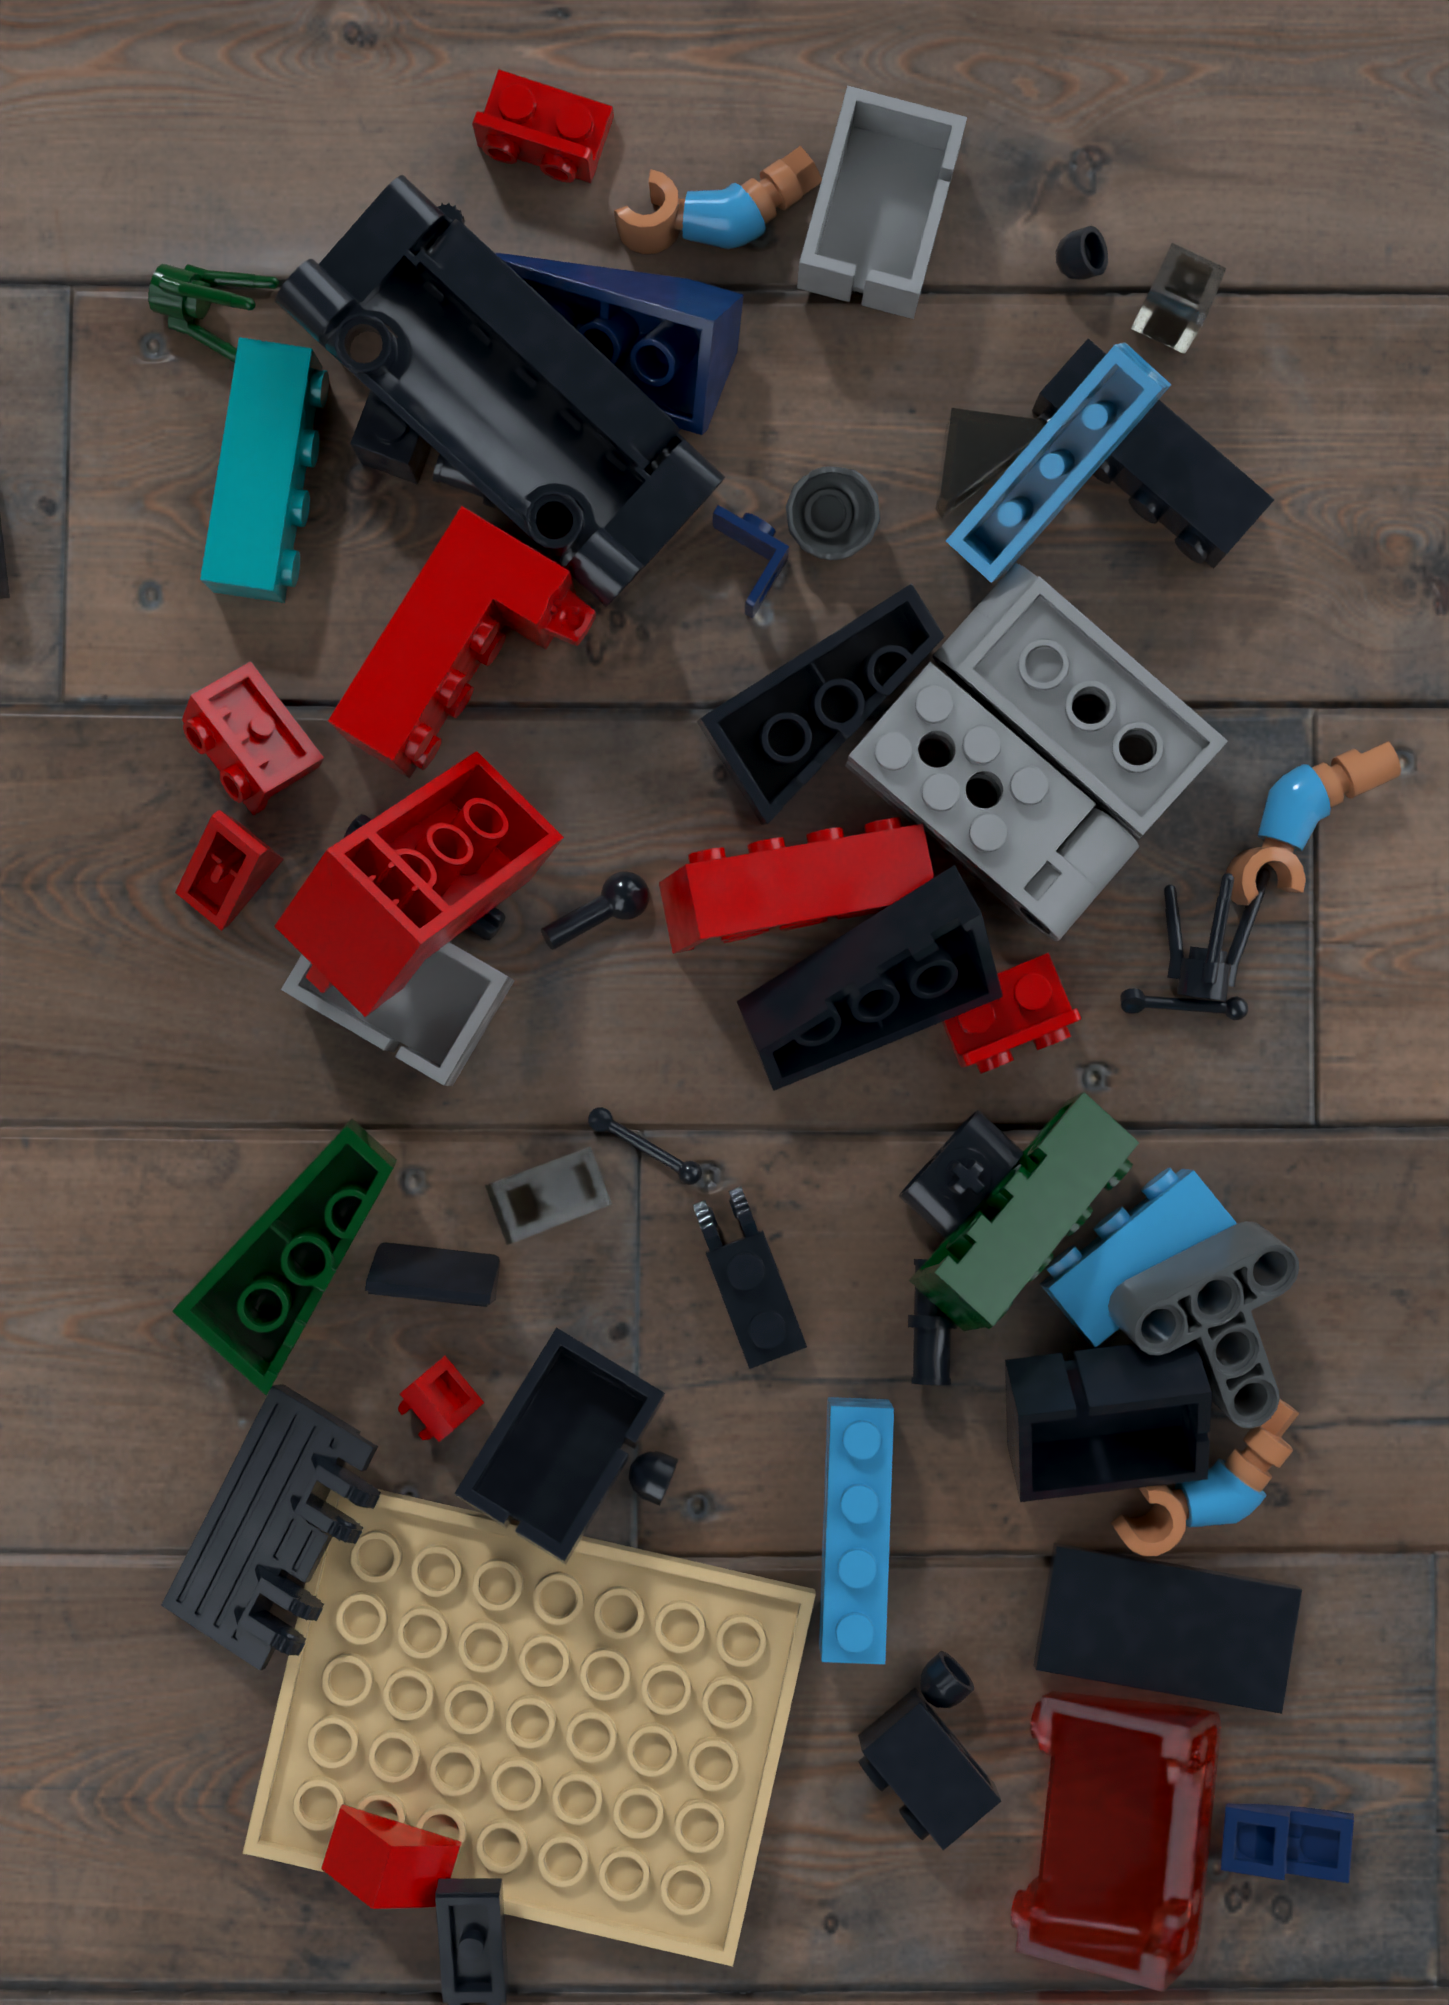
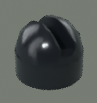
M1087 226L1070 232L1060 240L1055 251L1056 264L1060 272L1069 279L1085 280L1102 275L1108 265L1106 242L1101 232L1094 226Z
M659 1451L646 1452L636 1457L629 1469V1481L633 1490L640 1498L660 1506L679 1459Z
M940 1651L922 1670L920 1689L925 1700L936 1708H951L961 1703L974 1691V1684L967 1672L952 1656L944 1651Z

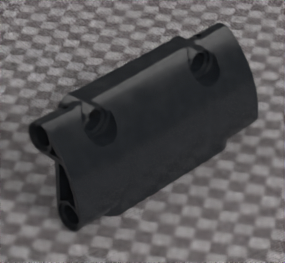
M404 175L394 179L379 194L319 264L314 259L305 261L289 276L276 295L275 303L534 540L537 545L547 552L558 564L569 570L571 576L605 607L641 572L725 479L721 472L678 433L680 431L679 427L662 409L469 228L457 219L452 221ZM367 331L380 335L383 343L382 351L375 360L368 363H359L352 359L350 348L356 336ZM548 506H563L573 516L572 528L563 538L549 539L539 532L537 525L538 517Z

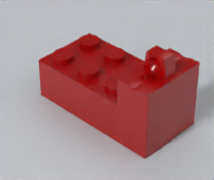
M461 506L328 719V722L348 742L410 779L416 767L425 770L437 754L442 739L436 735L447 717L450 715L453 718H457L468 704L474 691V687L468 683L480 664L482 663L488 667L499 654L506 639V635L501 632L504 625L544 649H547L554 637L578 646L596 618L595 610L576 595L569 570Z
M475 751L328 848L274 927L312 964L306 974V978L321 993H325L333 985L366 1017L385 1001L401 991L428 957L528 883L564 837L478 751Z

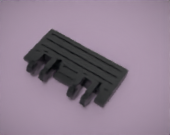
M272 1385L161 1606L258 1670L266 1669L275 1650L288 1656H299L305 1645L306 1638L298 1630L269 1611L275 1602L285 1610L291 1611L293 1615L306 1621L318 1620L324 1603L316 1598V1596L311 1595L309 1591L288 1579L287 1576L290 1573L304 1583L309 1582L332 1537L345 1543H357L363 1527L353 1518L327 1503L326 1499L330 1491L333 1490L357 1506L375 1508L381 1492L373 1487V1485L368 1484L364 1479L344 1468L343 1465L347 1462L360 1471L367 1470L378 1446L360 1436L361 1431L286 1385Z

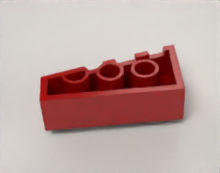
M894 817L865 824V834L844 837L843 828L835 827L807 834V844L786 847L784 837H777L748 844L749 854L726 857L724 847L688 854L689 864H685L659 882L672 953L694 950L695 946L711 938L720 937L721 941L725 944L770 932L769 928L779 926L780 931H790L827 922V917L837 916V920H845L882 911L934 878L924 825L917 824L902 827L901 818Z

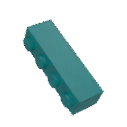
M239 337L200 580L214 593L285 603L287 587H295L300 572V552L294 550L297 526H306L310 509L309 491L303 490L306 468L315 467L319 453V432L313 430L316 407L324 408L329 390L328 371L322 370L323 366L312 348Z

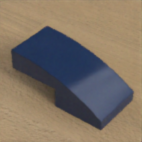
M1226 1804L1221 1870L1285 1880L1286 1873L1349 1883L1354 1814L1285 1805Z

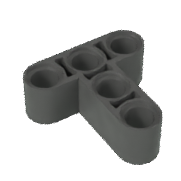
M1241 1222L1122 1282L1110 1296L1108 1304L1109 1316L1142 1351L1149 1355H1163L1195 1340L1212 1391V1402L1238 1426L1242 1428H1255L1271 1419L1277 1410L1280 1398L1279 1390L1251 1310L1282 1295L1291 1288L1298 1276L1299 1261L1291 1248L1256 1222ZM1151 1312V1314L1149 1315V1317H1147V1318L1144 1320V1318L1146 1317V1315Z

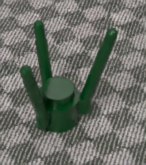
M168 264L158 266L149 286L148 302L150 309L153 312L168 316V329L191 336L235 363L237 348L195 324L194 318L203 319L207 315L211 303L248 311L253 310L256 303L252 298L213 289L210 284L276 289L279 286L278 279L272 276L206 270L189 264L184 269Z

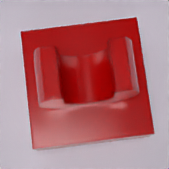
M445 1355L399 1393L404 1400L400 1402L398 1411L401 1415H404L412 1409L426 1426L418 1434L422 1440L435 1437L440 1442L483 1405L484 1401Z

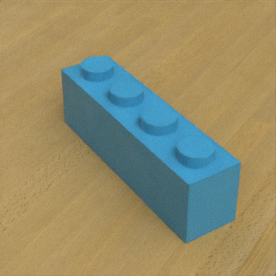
M1115 344L948 537L946 542L991 583L1006 574L1170 388L1171 384L1128 344Z
M828 1397L819 1624V1649L822 1662L885 1664L894 1407L889 1399Z

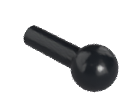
M623 871L615 873L605 881L601 890V896L541 928L542 936L547 945L554 950L611 917L621 920L634 919L647 908L650 898L649 888L646 882L633 872Z

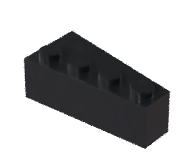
M912 583L697 721L761 825L768 824L783 809V806L817 773L834 752L852 736L886 697L901 684L945 637Z
M953 865L737 1001V1004L773 1091L992 1002L1003 997L982 913L957 868Z

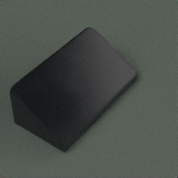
M385 1242L381 1243L376 1250L366 1280L365 1291H368V1294L487 1307L496 1300L500 1259L495 1254Z

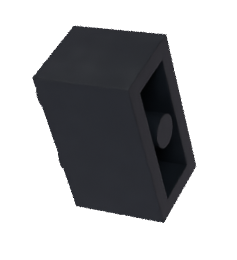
M916 1688L912 1689L858 1735L861 1750L864 1754L858 1762L866 1775L880 1791H884L890 1785L904 1802L899 1812L912 1831L921 1840L931 1835L943 1851L1001 1802L995 1783Z

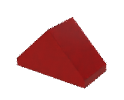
M218 810L211 816L175 893L222 931L230 925L284 859L240 822Z
M342 1804L321 1869L371 1909L436 1907L435 1897L438 1880L451 1879L462 1842Z

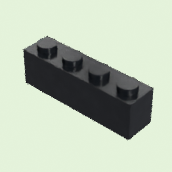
M1089 338L1039 393L1032 412L1038 416L1037 424L1041 429L1106 355ZM1160 400L1155 403L1093 474L1094 477L1103 483L1110 484L1113 481L1130 496L1129 504L1143 519L1153 524L1159 521L1176 536L1175 544L1189 559L1199 564L1205 561L1213 569L1275 500Z

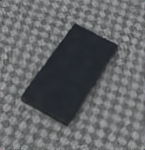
M1054 1542L1033 1666L1038 1671L1282 1714L1302 1589L1292 1584Z

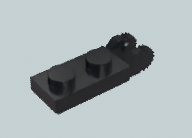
M740 1186L728 1192L730 1194L729 1203L733 1214L740 1221L745 1234L743 1238L723 1245L717 1231L718 1223L712 1207H709L706 1200L693 1204V1208L709 1251H706V1256L748 1367L752 1369L807 1348L765 1234L763 1230L758 1231L745 1194Z
M502 1878L439 1879L435 1899L443 2003H448V2005H468L469 2003L507 2005L509 1981Z

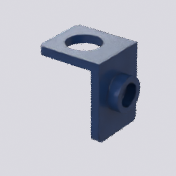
M717 505L713 512V527L770 560L745 602V615L753 619L788 561L789 546L774 538L776 530L761 518L750 513H745L740 518Z

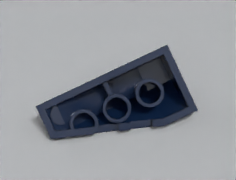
M496 253L497 256L662 409L679 429L703 435L708 430L738 352L743 294L687 278Z

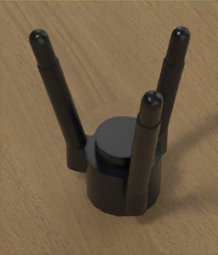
M1261 869L1257 875L1255 882L1259 894L1249 905L1245 906L1228 955L1227 951H1222V945L1232 899L1234 876L1226 873L1222 877L1208 948L1190 946L1188 958H1184L1176 888L1171 884L1164 888L1170 952L1167 978L1179 979L1178 995L1226 1001L1228 986L1235 987L1238 965L1270 879L1271 873L1268 869Z

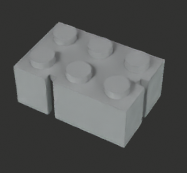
M847 86L799 261L798 289L850 302L852 291L863 293L862 306L914 319L960 150L967 117Z
M448 942L422 963L401 991L385 1001L366 1017L333 985L325 993H321L306 978V974L312 964L303 955L300 956L281 990L382 1050L395 1052L400 1042L408 1047L401 1046L395 1055L396 1058L444 1086H453L515 980Z

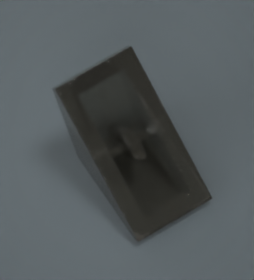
M1172 243L1131 329L1185 354L1209 313L1226 268Z
M951 408L945 429L935 510L939 515L944 518L1006 471L1044 427L1039 419Z

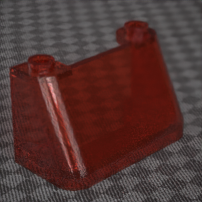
M1051 1691L1043 1695L1041 1701L1036 1703L1031 1718V1736L1033 1739L1038 1740L1041 1753L1050 1755L1051 1760L1039 1876L1030 1882L1026 1890L1019 1889L1017 1891L1011 1909V1926L1018 1929L1015 1952L1164 1992L1191 1965L1200 1939L1221 1735L1220 1715L1215 1711L1191 1706Z

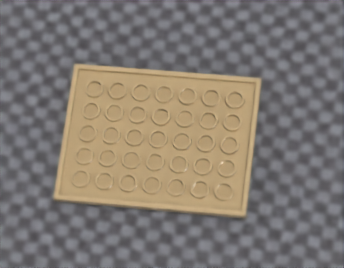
M378 1489L381 1492L380 1498L375 1508H363L331 1490L326 1502L353 1518L357 1523H360L363 1529L356 1544L345 1543L332 1537L311 1580L305 1583L304 1589L324 1603L323 1610L317 1621H306L297 1617L295 1629L300 1634H303L306 1641L299 1656H288L243 1854L324 1872L321 1867L340 1807L344 1804L461 1841L451 1879L502 1878L504 1914L733 1967L816 1596L815 1589L585 1536L581 1538L565 1565L518 1536L515 1530L520 1521L512 1520L508 1527L505 1528L480 1512Z

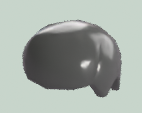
M826 466L811 470L808 475L803 476L793 486L786 504L789 534L804 552L824 560H844L852 557L871 542L880 522L878 495L869 481L854 469Z

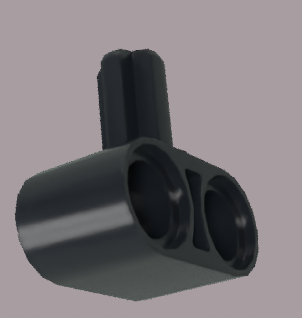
M977 1110L902 1190L899 1197L940 1235L947 1238L1019 1161L1024 1151Z

